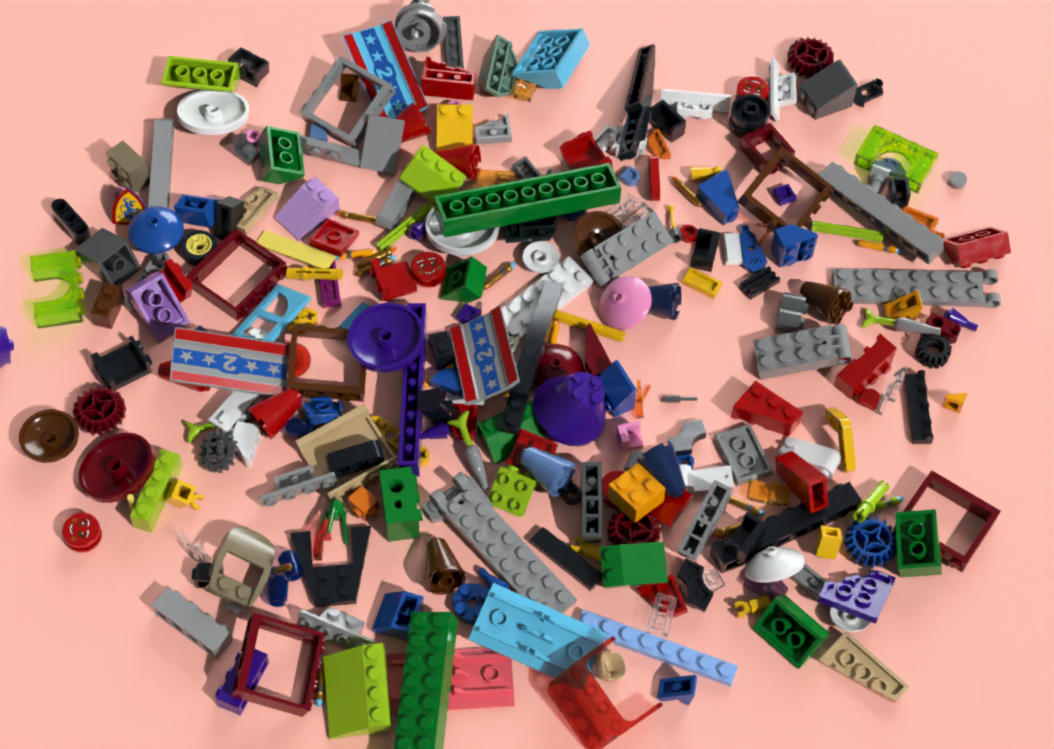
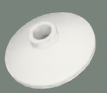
M533 242L523 252L525 266L536 273L552 271L559 263L560 256L557 248L548 242Z
M831 607L830 618L832 622L844 631L859 632L866 629L870 624L867 620Z

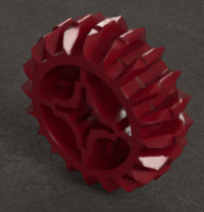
M801 37L799 41L795 40L787 53L789 68L793 69L794 73H799V77L803 75L806 79L834 63L832 47L828 46L827 42L822 43V39L816 40L815 37L813 39L809 37L803 39Z
M97 385L95 390L90 387L89 392L83 391V397L77 396L78 402H74L73 405L74 420L78 427L83 429L86 434L91 432L94 436L99 432V435L102 436L105 431L110 434V429L117 430L116 424L122 425V419H125L127 408L124 398L115 389H108L106 385L101 389Z
M618 509L617 514L613 513L611 520L608 521V540L612 542V545L660 541V522L656 520V515H650V512L634 523ZM635 526H637L636 532H634L633 536H631L632 530H634Z

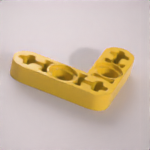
M825 408L826 423L838 433L843 471L845 473L853 472L856 470L851 421L838 408Z

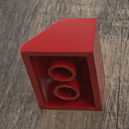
M994 227L943 239L944 248L953 264L960 266V268L971 267L973 263H986L991 258L1001 259L1006 254L1011 253L1008 232Z

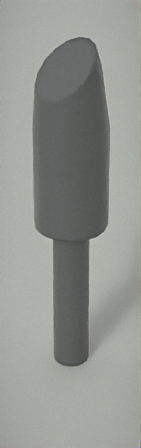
M665 395L660 401L680 403V401H697L698 398Z

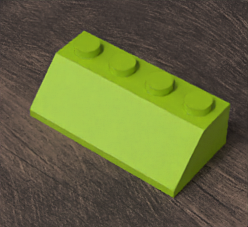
M168 56L161 84L232 93L238 88L240 79L238 63Z

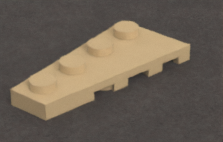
M847 631L818 660L819 663L894 703L910 687Z

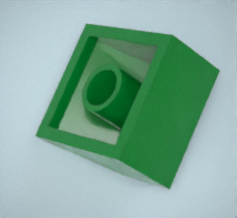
M471 256L446 267L440 293L442 300L470 303L482 297L487 266Z

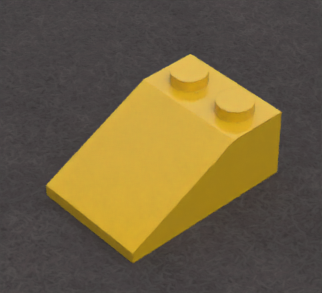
M437 104V150L473 144V105Z

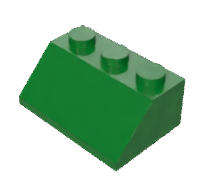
M266 125L258 138L263 181L283 184L303 178L305 172L300 132Z
M529 401L520 432L524 429L546 439L542 425H538L533 413V406ZM504 412L477 423V435L494 465L509 458L519 436L500 432L499 427Z
M785 594L773 599L752 628L798 669L821 648L830 636V633Z

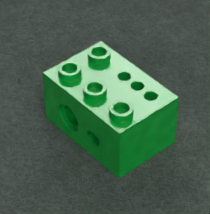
M411 466L380 470V484L388 542L420 538L419 521H423L421 509H417L420 497L417 489L416 473L412 474Z

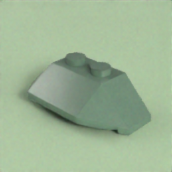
M497 34L483 56L477 84L485 91L499 98L513 95L517 78L513 77L511 73L518 62L512 49V42Z

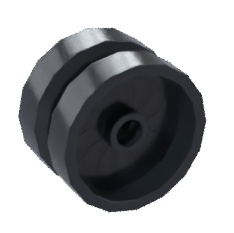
M746 94L736 98L732 103L729 127L732 133L741 138L768 124L770 115L769 104L764 98L753 94Z

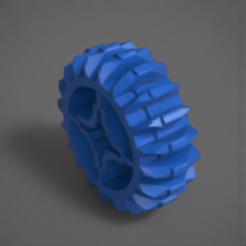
M868 516L867 520L865 519L862 523L854 520L852 525L848 526L843 542L846 546V553H850V559L856 558V564L862 562L863 568L867 564H870L871 569L875 567V564L879 568L882 567L883 563L887 565L890 559L894 558L895 552H897L896 531H892V525L886 526V520L880 522L879 517L872 520L871 516ZM856 539L858 540V543H860V544L862 545L863 548H861V547L857 544Z

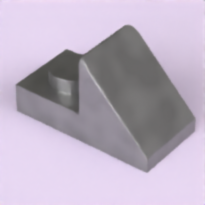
M246 133L233 136L223 145L224 149L247 166H250L260 157V150L248 142Z

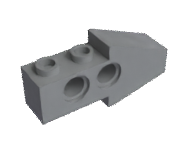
M716 480L713 481L678 549L679 553L696 562L698 561L734 493L732 488Z

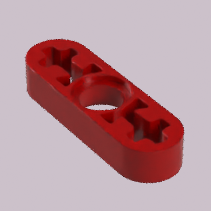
M649 156L650 201H660L659 157Z

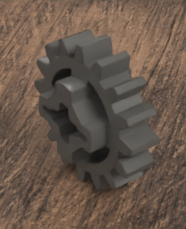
M214 430V434L208 433V439H202L204 445H199L202 451L198 455L202 456L199 462L204 464V469H208L213 473H222L223 470H229L228 465H235L233 459H238L235 452L239 451V448L235 447L238 442L233 440V435L223 430Z

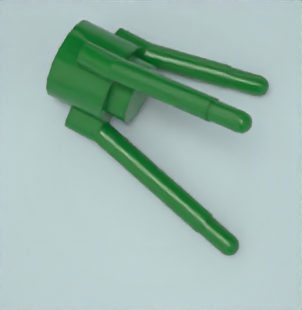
M329 501L328 509H325L316 537H320L328 518V534L331 532L333 521H338L342 518L344 544H348L347 511L344 510V503L342 501Z

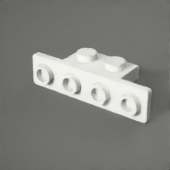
M773 57L771 58V65L768 66L771 78L768 80L771 92H769L768 96L771 102V106H769L770 116H773L777 122L780 121L781 107L797 104L796 75L793 72L780 76V67Z
M661 89L660 101L663 99L671 107L677 108V113L684 118L691 116L707 119L712 118L713 111L726 113L730 111L731 95Z

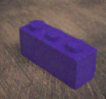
M254 649L246 689L254 691L269 664L267 653ZM239 650L235 657V664L233 668L228 669L225 676L226 681L223 686L217 689L215 698L218 707L241 716L248 701L231 697L241 650Z

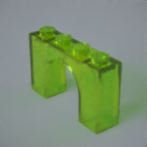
M874 124L856 153L854 165L870 172L872 165L881 155L885 153H898L904 156L911 165L905 175V178L909 179L910 191L919 194L937 163L939 153Z
M76 251L30 256L31 273L34 282L59 279L70 284L68 291L62 297L55 300L33 303L34 319L37 328L84 322L83 315L86 314L85 303H82V299H85L84 289L80 285L84 282L82 272L79 273V268H82V261L80 257H77Z

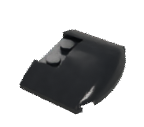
M558 215L504 226L505 243L550 241L557 228Z

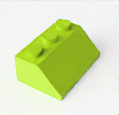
M423 144L413 154L398 179L434 205V196L457 192L467 176Z

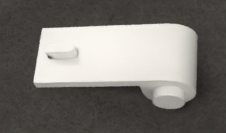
M233 391L208 421L219 429L229 432L247 409L265 400L264 395Z
M787 436L778 452V456L790 451L795 452L823 473L826 479L833 477L842 460V455L832 448Z
M679 465L686 486L685 490L691 494L709 491L714 480L734 488L731 465L692 470L689 465Z

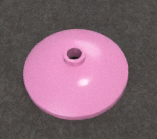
M624 276L612 281L604 289L599 300L601 319L609 327L618 330H627L637 326L644 320L650 310L652 301L650 289L641 279L633 276Z

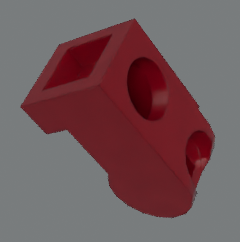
M931 312L925 324L941 328L940 337L945 335L947 337L946 341L950 340V344L956 343L961 327L957 323L952 322V320Z

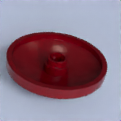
M135 433L115 434L102 440L88 452L80 466L79 483L88 497L102 503L117 502L127 498L128 494L133 495L147 482L153 472L155 465L154 450L144 437Z

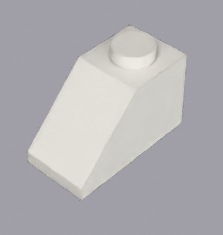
M237 421L235 428L232 427L230 434L234 436L233 440L238 442L235 445L236 448H239V451H237L245 466L251 468L262 436L260 425Z

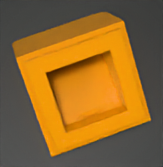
M968 393L946 394L942 407L960 413Z

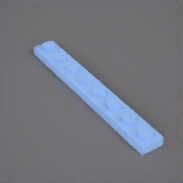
M586 610L581 612L579 621L606 632L607 634L604 639L606 642L729 687L732 686L738 666L592 612Z

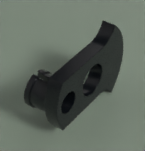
M876 78L858 87L853 103L864 108L866 102L882 96L884 93L882 88L883 81ZM862 91H869L871 95L865 96L862 94Z

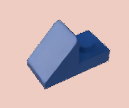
M688 675L660 679L657 698L660 701L681 700L686 705H690L695 696L697 676Z

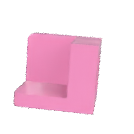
M640 421L617 426L616 436L621 452L644 446L640 434Z

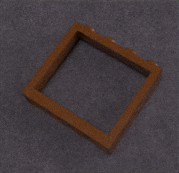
M781 146L737 201V203L773 231L788 224L755 199L752 194L778 161H781L820 192L795 226L806 227L812 220L810 215L812 213L815 215L822 207L819 205L820 202H825L831 195L829 191L833 187Z
M306 324L292 325L287 389H297L302 397L328 396L336 400L364 402L366 369L362 366L359 386L294 381L297 337L348 341L349 329L344 327L327 328L323 325L316 327L307 326Z

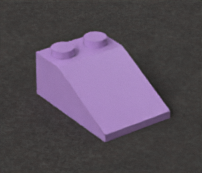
M314 176L297 190L274 218L296 240L300 241L322 225L327 218L330 219L337 211H340L339 198Z

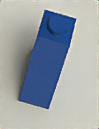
M725 169L697 187L696 194L701 203L723 226L735 221L739 211L735 191L729 173Z

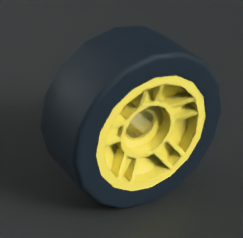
M202 230L189 233L182 241V252L186 262L192 266L199 264L217 246L215 237L211 233Z

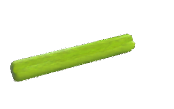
M425 203L380 239L376 243V248L382 252L408 232L409 226L423 220L433 208L432 205Z
M815 220L811 224V231L882 242L884 236L882 231Z

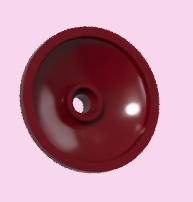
M547 344L533 387L537 390L548 379L583 372L584 366L580 356L568 346Z

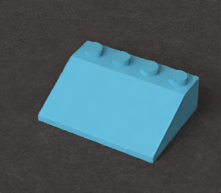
M584 29L539 31L511 73L512 76L547 89L564 88L590 46Z

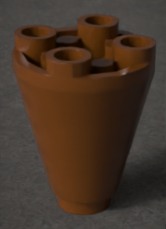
M813 281L804 282L800 288V294L806 297V301L829 323L840 324L846 312L853 308L852 294L848 289Z

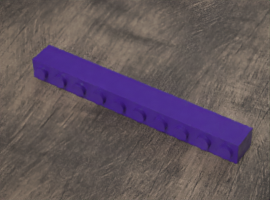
M407 303V307L412 309L423 323L425 342L419 356L411 364L403 368L398 467L411 466L412 474L416 473V476L420 477L423 414L418 410V391L424 390L428 315L426 303Z

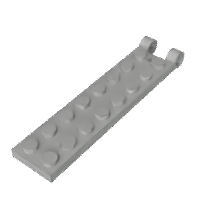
M833 268L832 271L833 286L850 290L852 294L851 301L854 304L885 305L918 290L922 305L997 308L1001 305L999 293L991 292L984 295L983 284L994 285L999 281L998 272L995 269H988L984 272Z
M459 472L452 478L454 485L461 491L448 502L444 494L438 489L429 495L431 502L498 575L509 584V587L515 593L561 613H565L577 603L578 599L479 494L462 472Z

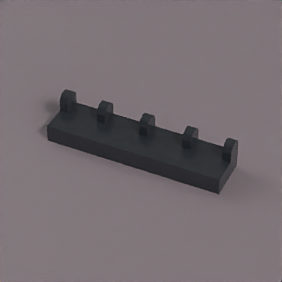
M919 370L917 374H905L904 376L912 444H932L934 435L931 428L932 420L929 413L930 405L927 398L925 370Z

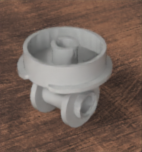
M413 0L404 6L396 16L395 27L401 43L406 48L415 52H427L434 49L443 41L447 31V25L445 22H442L443 18L441 15L435 12V8L430 5V0Z

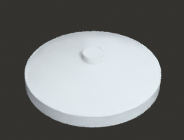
M200 90L187 95L180 101L177 107V115L180 124L189 131L203 135H220L235 131L247 122L249 118V104L243 96L236 92Z
M434 207L428 213L425 222L426 235L433 246L445 253L458 256L474 255L483 252L493 245L499 233V227L444 238L434 213Z

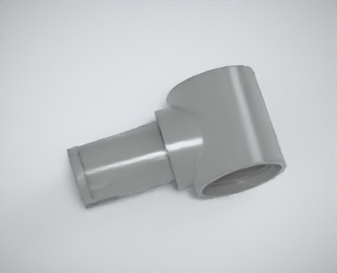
M873 164L868 178L870 179L869 186H871L873 191L878 193L880 187L883 184L886 185L891 169Z

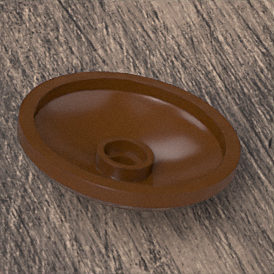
M589 212L583 215L574 226L572 233L574 249L580 257L585 252L622 231L623 227L613 215L607 212ZM592 238L596 239V244L593 243Z
M55 409L43 410L33 414L24 422L19 432V444L24 454L30 459L41 463H51L65 458L74 450L79 439V429L73 417L64 411Z

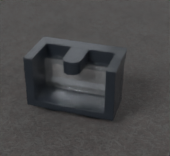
M242 47L228 58V62L238 63L240 79L256 88L260 81L269 73V61Z

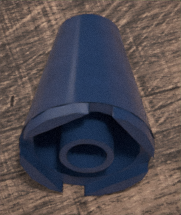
M680 283L648 286L652 298L649 313L670 320H677L680 314L677 308L682 302Z
M667 441V446L661 443L643 453L645 458L642 460L638 458L637 463L666 488L665 494L669 498L677 499L684 494L686 486L674 446L671 441Z

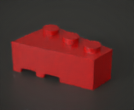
M426 56L421 78V90L425 96L474 101L476 73L457 66L455 68L446 66V63L442 61L440 63L431 61V58Z
M881 333L876 337V343L871 348L866 346L863 349L865 353L857 360L854 358L836 376L834 385L850 400L856 395L860 396L869 384L871 386L874 385L879 376L882 374L886 375L892 369L891 364L897 347Z
M755 380L734 404L731 418H739L748 421V424H758L766 427L767 430L790 436L800 424L803 412Z

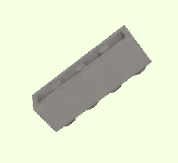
M167 587L151 605L155 615L215 659L232 642L231 631L227 626L216 623L212 615L207 612L205 614L201 612L194 602L186 601L184 596L177 590L173 591Z

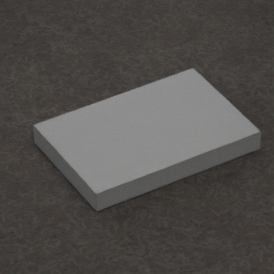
M369 115L360 168L396 174L405 125L404 120Z
M750 423L714 435V440L726 465H731L732 476L737 487L773 475L774 471Z

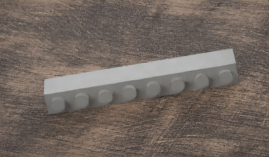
M832 161L818 174L833 186L829 191L830 194L929 265L944 251V241L938 234H933L924 224H919L910 214H905L896 204L890 203L882 194L873 191L871 186L859 181L857 176L848 173L842 165H837Z

